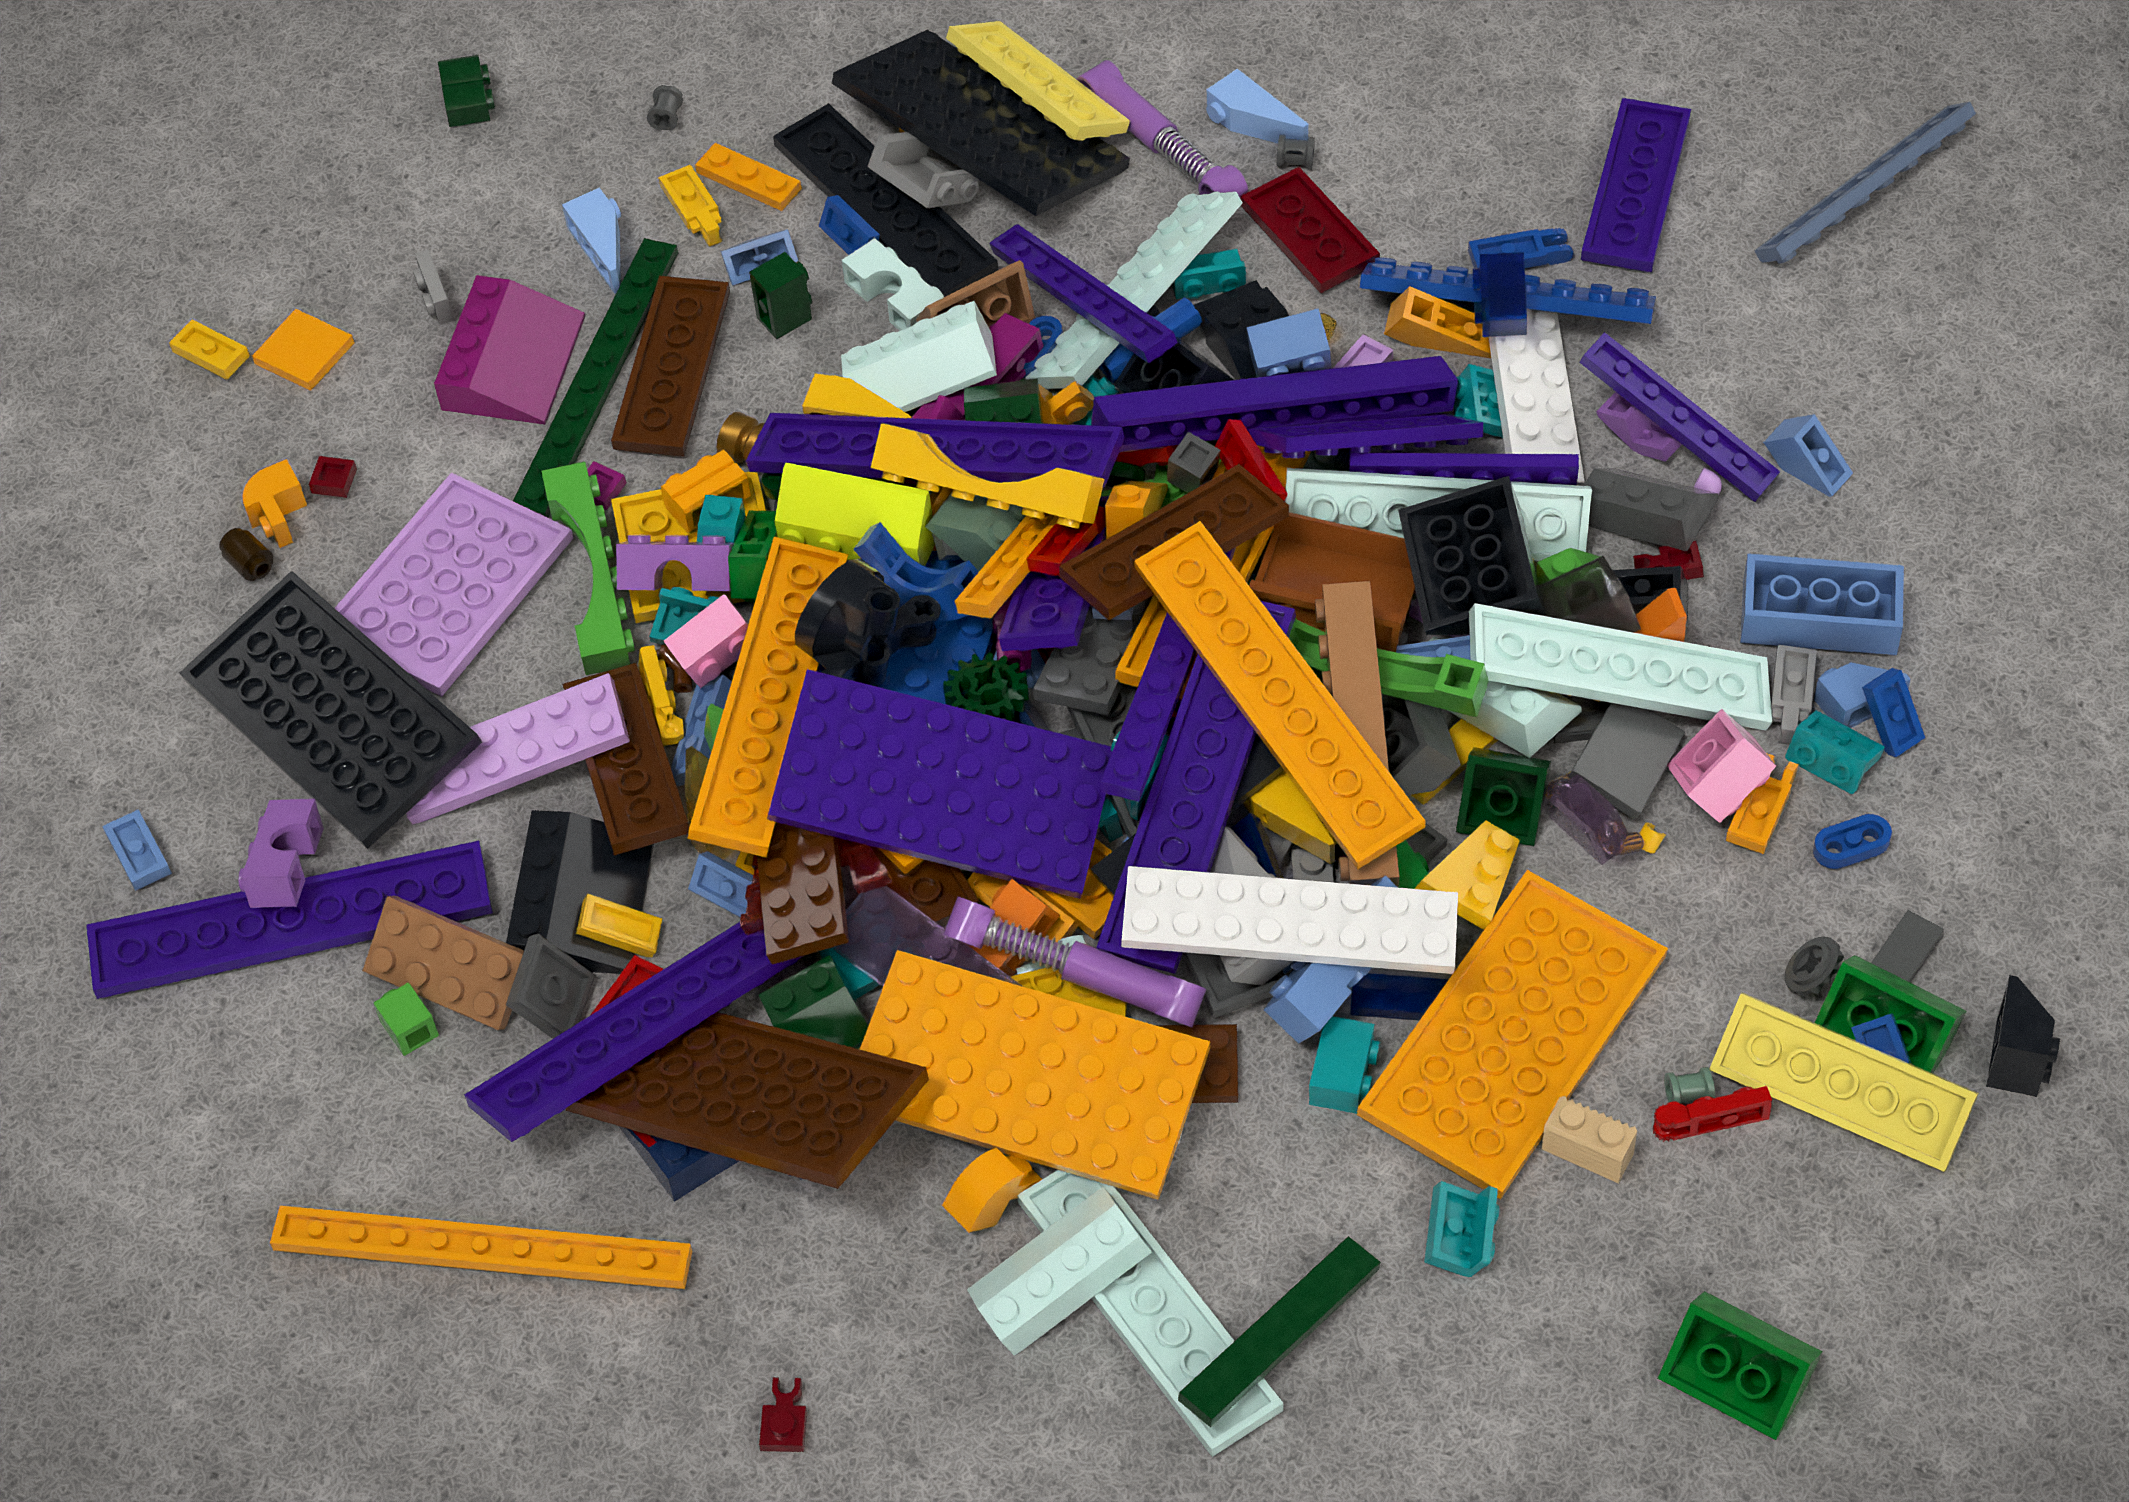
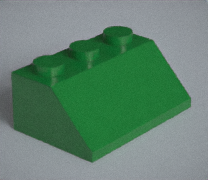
M1854 955L1842 962L1814 1023L1856 1041L1851 1027L1893 1013L1912 1065L1934 1073L1949 1049L1967 1011Z
M1704 1291L1690 1303L1657 1379L1777 1440L1805 1391L1823 1351Z

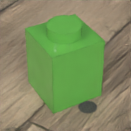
M409 982L398 989L389 990L379 1000L373 1002L380 1023L403 1056L439 1036L432 1015Z

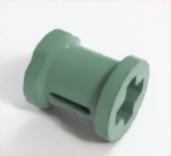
M1702 1067L1699 1072L1678 1076H1675L1673 1072L1665 1074L1664 1084L1668 1103L1676 1101L1680 1104H1688L1705 1096L1715 1098L1714 1081L1708 1067Z

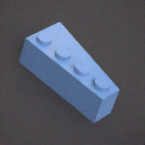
M1386 875L1370 885L1398 888ZM1293 961L1289 965L1293 969L1290 975H1284L1271 988L1269 993L1273 997L1264 1008V1011L1299 1044L1324 1027L1352 993L1349 988L1366 976L1372 967Z

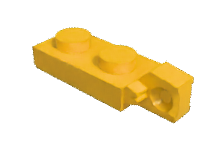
M688 165L658 177L661 189L687 229H690L693 234L700 231L709 247L722 242L719 234L720 227L718 226L722 222L719 208L692 166Z
M654 645L641 647L639 649L638 669L663 746L678 744L684 738L683 719L673 714L676 711L675 697L672 689L666 690L667 669L664 659L658 660Z

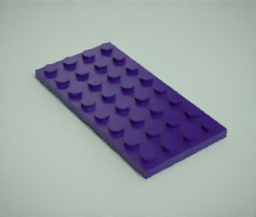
M807 669L767 820L1007 881L1013 879L1019 884L1081 899L1106 793L1100 792V786L1112 754L1111 746Z

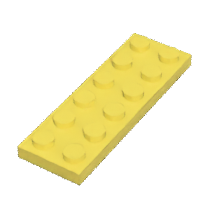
M1001 21L949 26L946 39L954 44L960 53L972 58L979 64L982 70L991 73L999 79L1002 86L1013 90L1022 97L1024 103L1035 107L1044 114L1043 116L1046 120L1062 128L1069 138L1083 141L1086 138L1110 137L1115 134L1127 133L1130 123L1129 119Z
M1741 993L1710 1066L1711 1071L1747 1087L1755 1089L1767 1086L1771 1097L1943 1172L1947 1170L1979 1094L1745 993Z

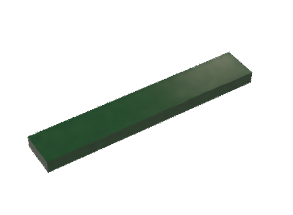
M1348 1236L1179 1392L1178 1401L1209 1427L1213 1426L1379 1270L1381 1262Z

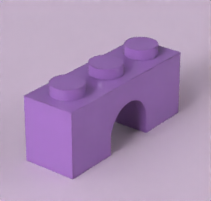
M628 535V541L616 544L617 590H656L662 588L664 567L670 560H676L685 564L689 569L692 578V591H731L728 555L734 543H725V536L720 535L703 536V542H688V535H666L665 542H651V535Z
M315 799L269 800L264 816L259 818L256 838L249 845L246 865L239 871V887L242 892L246 893L250 908L297 906L305 883L298 855L315 854L324 829Z

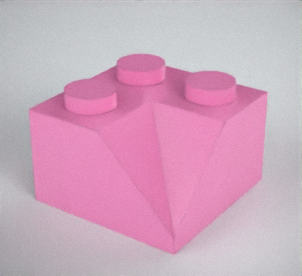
M1721 709L1667 764V767L1685 793L1715 820L1721 823L1727 816L1734 814L1740 808L1743 799L1755 787H1760L1768 780L1771 771L1776 765L1756 739Z

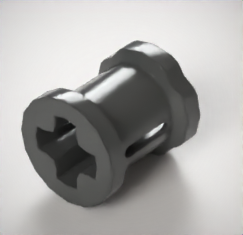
M666 85L656 87L653 92L654 105L647 114V121L651 127L656 130L671 131L677 126V109L683 103V94L679 89Z
M1279 135L1277 166L1282 167L1284 163L1305 165L1306 169H1312L1315 137H1309L1308 140L1286 139L1285 135ZM1288 150L1302 151L1304 154L1290 153Z

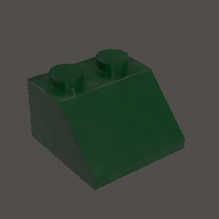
M1038 378L964 388L965 420L1043 424Z
M1473 747L1468 755L1456 832L1471 835L1483 822L1488 821L1519 839V844L1534 846L1545 801L1551 761Z
M830 955L759 994L773 1027L856 1049L861 1047L869 1026L868 1020L846 975Z

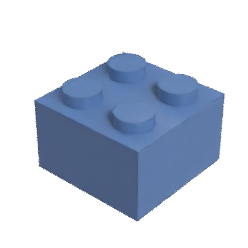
M1319 308L1247 327L1249 349L1257 377L1332 369L1330 347Z

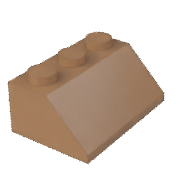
M1018 260L926 306L916 318V322L943 314L956 305H965L975 301L988 327L995 324L1004 313L1029 324L1035 319V313L1023 262Z

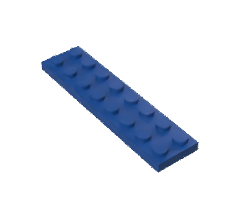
M1383 257L1375 258V262L1368 263L1361 273L1360 288L1403 293L1411 286L1437 298L1648 324L1652 322L1656 296H1649L1648 290L1640 288H1628L1627 293L1612 291L1613 287L1606 284H1591L1590 288L1576 287L1575 281L1556 279L1554 284L1542 283L1540 282V277L1532 275H1519L1517 280L1504 278V273L1490 270L1483 271L1482 275L1468 274L1467 268L1448 266L1446 271L1432 269V264L1425 262H1411V266L1396 265L1397 260Z

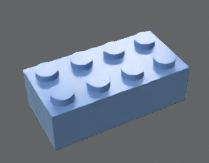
M1747 554L1743 579L1740 643L1897 655L1903 629L1904 566Z

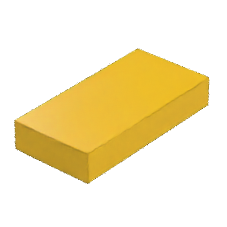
M587 894L583 899L576 934L652 958L656 953L662 918Z

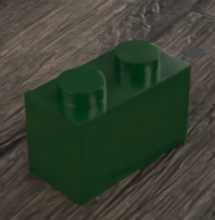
M783 252L749 271L756 317L776 340L812 320L810 305L813 301L807 288L809 275L801 262H795L786 252Z

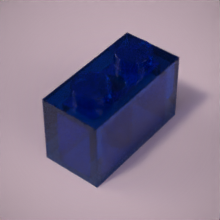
M1524 252L1479 254V268H1472L1473 291L1480 290L1481 301L1474 302L1475 324H1482V337L1527 335Z

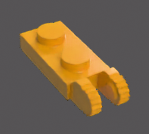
M1766 753L1775 764V756ZM1790 761L1784 769L1781 781L1769 777L1763 785L1755 787L1743 799L1742 805L1737 809L1726 835L1727 842L1764 854L1791 793L1792 783L1799 764Z

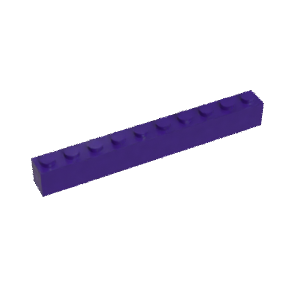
M1442 356L1097 396L1094 397L1091 426L1122 427L1125 438L1119 451L1122 452L1179 445L1188 432L1204 441L1218 440L1228 419L1241 420L1250 433V428L1406 417L1453 411L1458 379Z

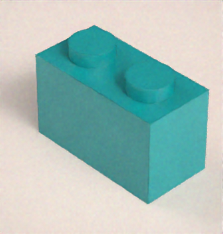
M1334 1016L1328 1020L1322 1029L1309 1084V1105L1357 1114L1361 1100L1365 1098L1372 1088L1373 1076L1367 1075L1369 1064L1376 1066L1379 1058L1381 1041L1374 1040L1375 1024Z

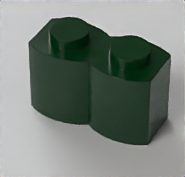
M479 55L438 61L449 127L490 121L489 110L495 109L492 89H485L484 86L491 84L488 65H480Z

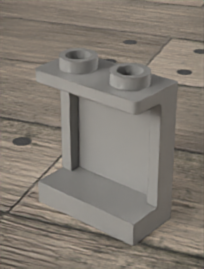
M908 132L878 136L868 168L926 208L970 202L976 195L979 188V179L963 169L947 170L928 157L929 147Z

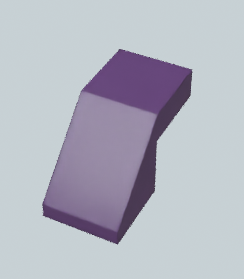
M1617 392L1596 411L1598 417L1624 443L1640 455L1666 461L1682 445Z

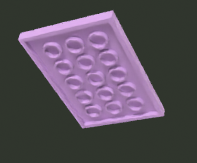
M450 473L338 603L335 609L424 688L442 697L573 540L572 529L456 474Z

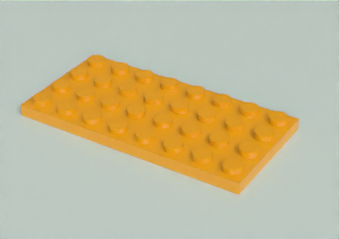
M1527 870L1362 1100L1357 1109V1116L1484 1190L1488 1186L1497 1188V1198L1501 1200L1542 1140L1544 1126L1557 1101L1562 1096H1566L1567 1101L1569 1100L1665 959L1668 948Z
M897 950L860 1050L924 1066L927 1069L928 1082L895 1121L988 1149L998 1148L1004 1154L1159 1200L1211 1045L1210 1041Z

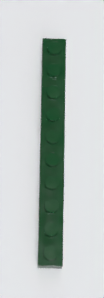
M646 238L643 239L513 502L547 518L549 517L551 512L541 471L575 464L648 316L659 275H668L678 255L677 245Z

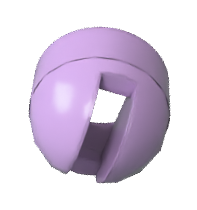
M1706 468L1702 469L1694 485V488L1718 493V495L1722 487L1719 476Z

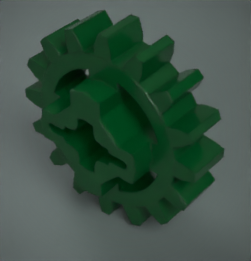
M988 653L985 660H980L976 654H973L971 663L967 664L959 660L958 671L949 669L947 672L948 681L943 682L946 705L1001 719L1006 718L1009 721L1015 720L1014 711L1024 712V701L1029 700L1026 673H1020V664L1018 662L1008 666L1007 656L1004 655L997 661L993 660L992 653Z

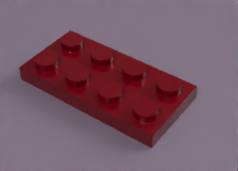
M1300 167L1240 196L1243 202L1241 207L1320 293L1363 272L1368 263H1373L1375 258L1380 257L1378 250Z

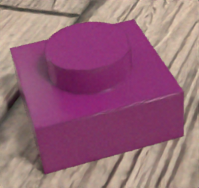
M593 461L587 471L589 476L596 474L601 496L594 498L596 506L603 505L604 510H608L612 504L611 499L618 496L627 482L624 474Z

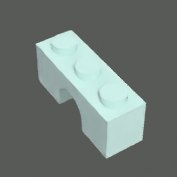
M875 238L842 259L844 282L866 302L883 293L894 294L887 299L889 321L899 331L913 326L917 323L916 318L926 306L944 298L937 287L928 285L915 268L906 266L893 249L884 247Z

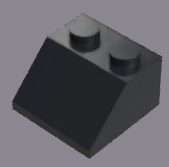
M1265 287L1205 316L1206 345L1235 380L1257 378L1249 349L1247 327L1288 317V312L1268 287Z
M2009 975L1997 1015L1986 1087L2037 1097L2041 1083L2049 1084L2053 1063L2056 1062L2060 1038L2053 1037L2054 1018L2017 976Z

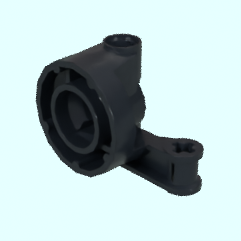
M861 558L849 560L835 569L809 599L798 620L795 630V645L825 668L821 673L878 687L886 679L889 657L898 649L927 646L935 640L937 629L934 623L940 618L941 607L934 598L918 595L912 597L899 608V594L884 583V576Z

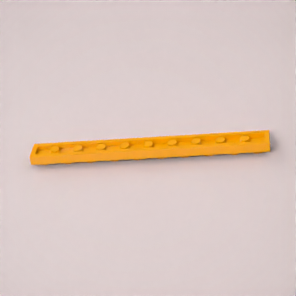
M291 1206L279 1207L270 1240L273 1251L685 1289L693 1252L690 1243Z

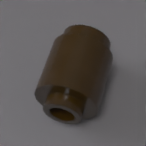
M234 528L222 537L219 544L222 557L244 579L254 581L265 577L270 572L273 564V554L251 532Z

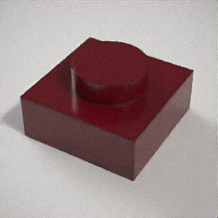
M319 456L309 482L311 493L347 498L357 471L355 461Z

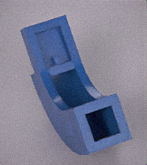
M881 522L871 526L855 546L854 551L859 557L884 576V583L899 594V608L914 596L926 595L934 598L940 604V618L937 621H952L968 616L958 613L955 600L979 572L970 560L946 570H937L923 566L906 554Z

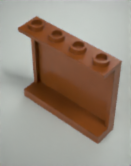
M1289 512V517L1274 525L1273 533L1256 579L1251 580L1249 584L1260 601L1294 608L1297 620L1324 631V623H1316L1315 599H1322V584L1370 581L1376 646L1378 649L1396 652L1415 593V585L1404 538Z

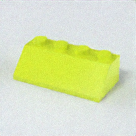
M785 463L775 516L778 538L848 554L847 560L860 559L859 555L854 551L855 546L871 526L881 522L906 554L923 566L926 565L935 546L932 532L925 527L933 517L929 490Z

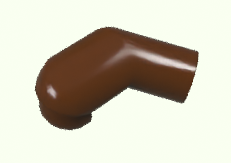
M662 644L660 649L656 650L658 660L664 659L666 668L670 667L674 671V691L676 693L691 692L693 689V679L683 669L667 645Z

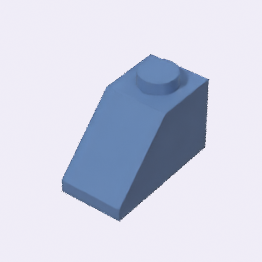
M1815 414L1784 419L1763 442L1783 471L1829 497L1833 496L1853 474Z
M1852 662L1838 669L1831 668L1818 678L1814 701L1828 717L1852 728L1873 717L1862 687L1888 670ZM1903 673L1907 687L1909 689L1911 679L1908 677L1907 674Z

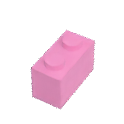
M723 594L665 639L664 643L687 674L702 688L739 659L748 622L728 597Z

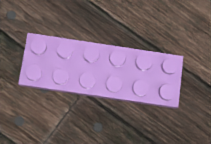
M607 673L471 726L470 728L478 734L482 743L406 813L407 818L412 824L424 822L630 742L615 683L610 674Z

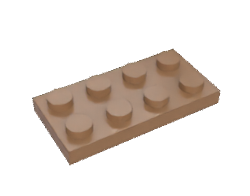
M392 895L386 898L362 971L398 987L409 982L417 995L494 1029L504 1030L512 1012V1009L506 1006V1002L524 951Z

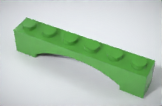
M586 462L543 470L541 472L552 520H561L572 529L588 553L593 567V588L590 605L582 624L574 625L585 674H596L629 665L628 652L635 651L631 630L622 629L621 621L628 620L624 598L616 599L615 597L617 567H609L607 561L608 558L614 557L610 535L602 537L600 529L608 526L603 505L595 506L594 502L595 497L601 496L596 474L588 475Z
M1295 618L1289 640L1317 677L1322 678V671H1328L1327 659H1320L1318 635H1325V632ZM1377 648L1382 694L1477 718L1489 683L1484 663L1446 654L1445 657H1425Z

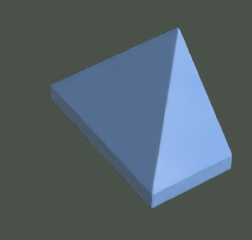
M788 229L754 238L720 251L732 285L750 280L749 271L783 252H786L795 262L798 261Z

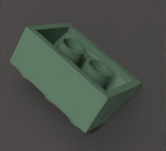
M951 492L925 527L949 545L965 562L970 560L975 568L980 571L1025 518V515L1021 514L1023 507L1010 504L1007 511L987 506L988 498L975 495L974 501H968L952 497Z

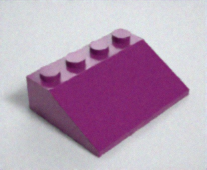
M476 275L434 382L441 410L545 425L585 318V313L515 281Z

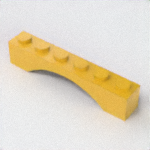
M881 423L870 467L883 471L882 478L904 484L905 477L918 480L917 488L938 493L940 486L953 489L952 497L968 501H974L975 495L988 498L987 506L1007 511L1010 504L1023 507L1022 515L1044 520L1045 513L1058 516L1057 524L1077 529L1080 528L1081 522L1094 524L1105 480L1072 470L1055 468L1041 476L1023 481L991 482L974 476L956 465L939 449L929 434Z

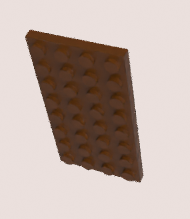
M716 1012L700 1022L696 1027L689 1029L667 1043L663 1048L656 1050L637 1062L630 1069L623 1071L604 1083L594 1092L587 1094L568 1106L566 1111L839 1189L928 1082L929 1077L924 1066Z

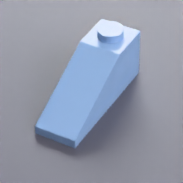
M1234 70L1206 89V111L1213 122L1221 123L1230 131L1278 143L1279 135H1285L1286 139L1308 140L1309 124L1240 70Z
M599 187L562 204L567 228L615 294L621 285L620 229L617 220L621 217V212L616 201L613 198L608 199Z

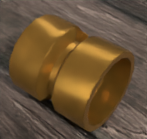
M733 412L728 416L720 429L717 438V453L724 449L734 462L742 463L747 459L765 423L759 424L753 417L741 412Z

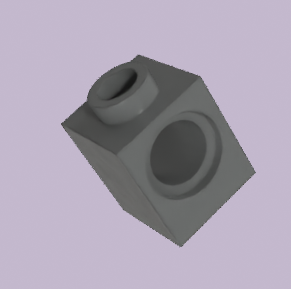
M1188 432L1168 459L1167 481L1189 493L1212 480L1219 466L1220 449Z

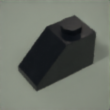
M1681 566L1604 570L1603 606L1607 610L1634 617L1667 589L1676 588L1688 620V582Z

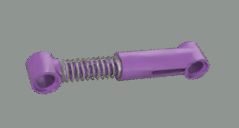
M1104 60L1076 79L1129 119L1130 123L1127 130L1153 152L1162 153L1171 163L1198 184L1200 195L1218 191L1220 193L1237 192L1240 197L1248 192L1247 182L1235 166L1227 165L1224 168L1218 166L1211 159H1208L1204 153L1200 152L1199 149H1196V146H1192L1191 142H1188L1187 139H1184V136L1180 135L1177 126L1124 82L1120 71L1111 61Z
M957 897L943 935L979 949L983 945L991 946L992 949L998 946L999 951L1005 949L1006 954L1011 951L1012 956L1018 954L1019 959L1025 956V960L1029 961L1032 959L1033 964L1038 961L1040 966L1046 964L1047 969L1051 966L1053 971L1059 969L1060 974H1062L1061 979L1154 1012L1156 1015L1188 1027H1193L1206 992L1205 988L1171 975L1162 974L1078 941H1075L1070 947L1069 942L1063 945L1062 940L1058 943L1055 942V937L1050 940L1048 939L1049 935H1046L1044 938L1041 932L1039 935L1035 934V930H1032V933L1028 932V927L1023 930L1021 929L1022 926L1019 925L1017 928L1014 922L1009 925L1008 920L1003 922L1001 917H996L995 910Z

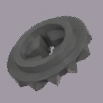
M1825 936L1814 938L1803 944L1793 954L1786 967L1785 983L1787 987L1803 997L1808 996L1811 992L1819 994L1822 986L1826 983L1831 984L1832 976L1837 974L1840 969L1838 964L1844 958L1840 951V945L1832 938Z

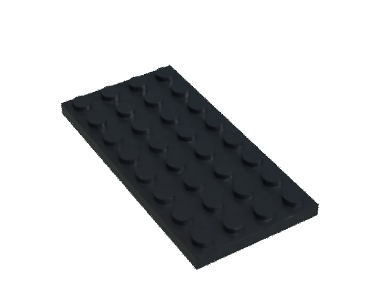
M928 29L833 72L832 84L903 131L908 132L917 140L1034 216H1038L1124 172L1129 165L1130 157L1098 137L1086 138L1083 141L1069 138L1062 128L1046 120L1043 116L1044 114L1035 107L1024 103L1022 97L1013 90L1002 86L999 79L991 73L982 70L979 64L972 58L960 53L957 47H954Z
M293 571L287 574L179 672L193 689L310 797L315 799L323 809L367 849L482 743L476 732Z

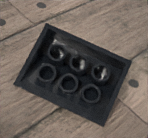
M1509 476L1398 509L1426 635H1470L1469 611L1474 603L1547 617L1519 501Z
M532 810L506 943L524 951L529 936L540 934L592 973L621 974L635 953L576 934L583 899L587 894H591L642 912L654 844L614 855L604 822L573 812Z

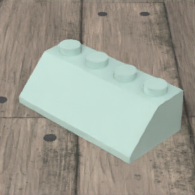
M975 301L965 305H956L943 314L930 319H922L911 327L899 332L888 333L877 341L864 346L853 347L847 353L841 355L842 376L844 378L854 380L904 412L932 402L939 395H949L997 375L992 333Z
M1434 636L1429 641L1448 638ZM1489 681L1477 718L1453 711L1449 712L1530 758L1581 713L1582 710L1580 705L1559 693Z
M1101 1187L969 1287L967 1291L999 1340L1013 1355H1016L1152 1252L1105 1188Z

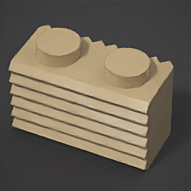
M1562 1096L1557 1101L1544 1126L1542 1150L1619 1183L1634 1155L1637 1129L1635 1126L1629 1128L1628 1123L1621 1124L1620 1119L1614 1121L1612 1116L1606 1117L1604 1113L1598 1114L1596 1109L1591 1111L1589 1106L1583 1107L1581 1103L1575 1104L1573 1099L1567 1101L1566 1096Z

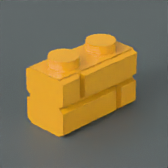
M724 449L713 456L706 455L702 457L696 466L682 474H673L661 486L666 509L678 520V523L687 533L698 528L705 495L743 498V500L751 496L746 473L737 463H734V460Z

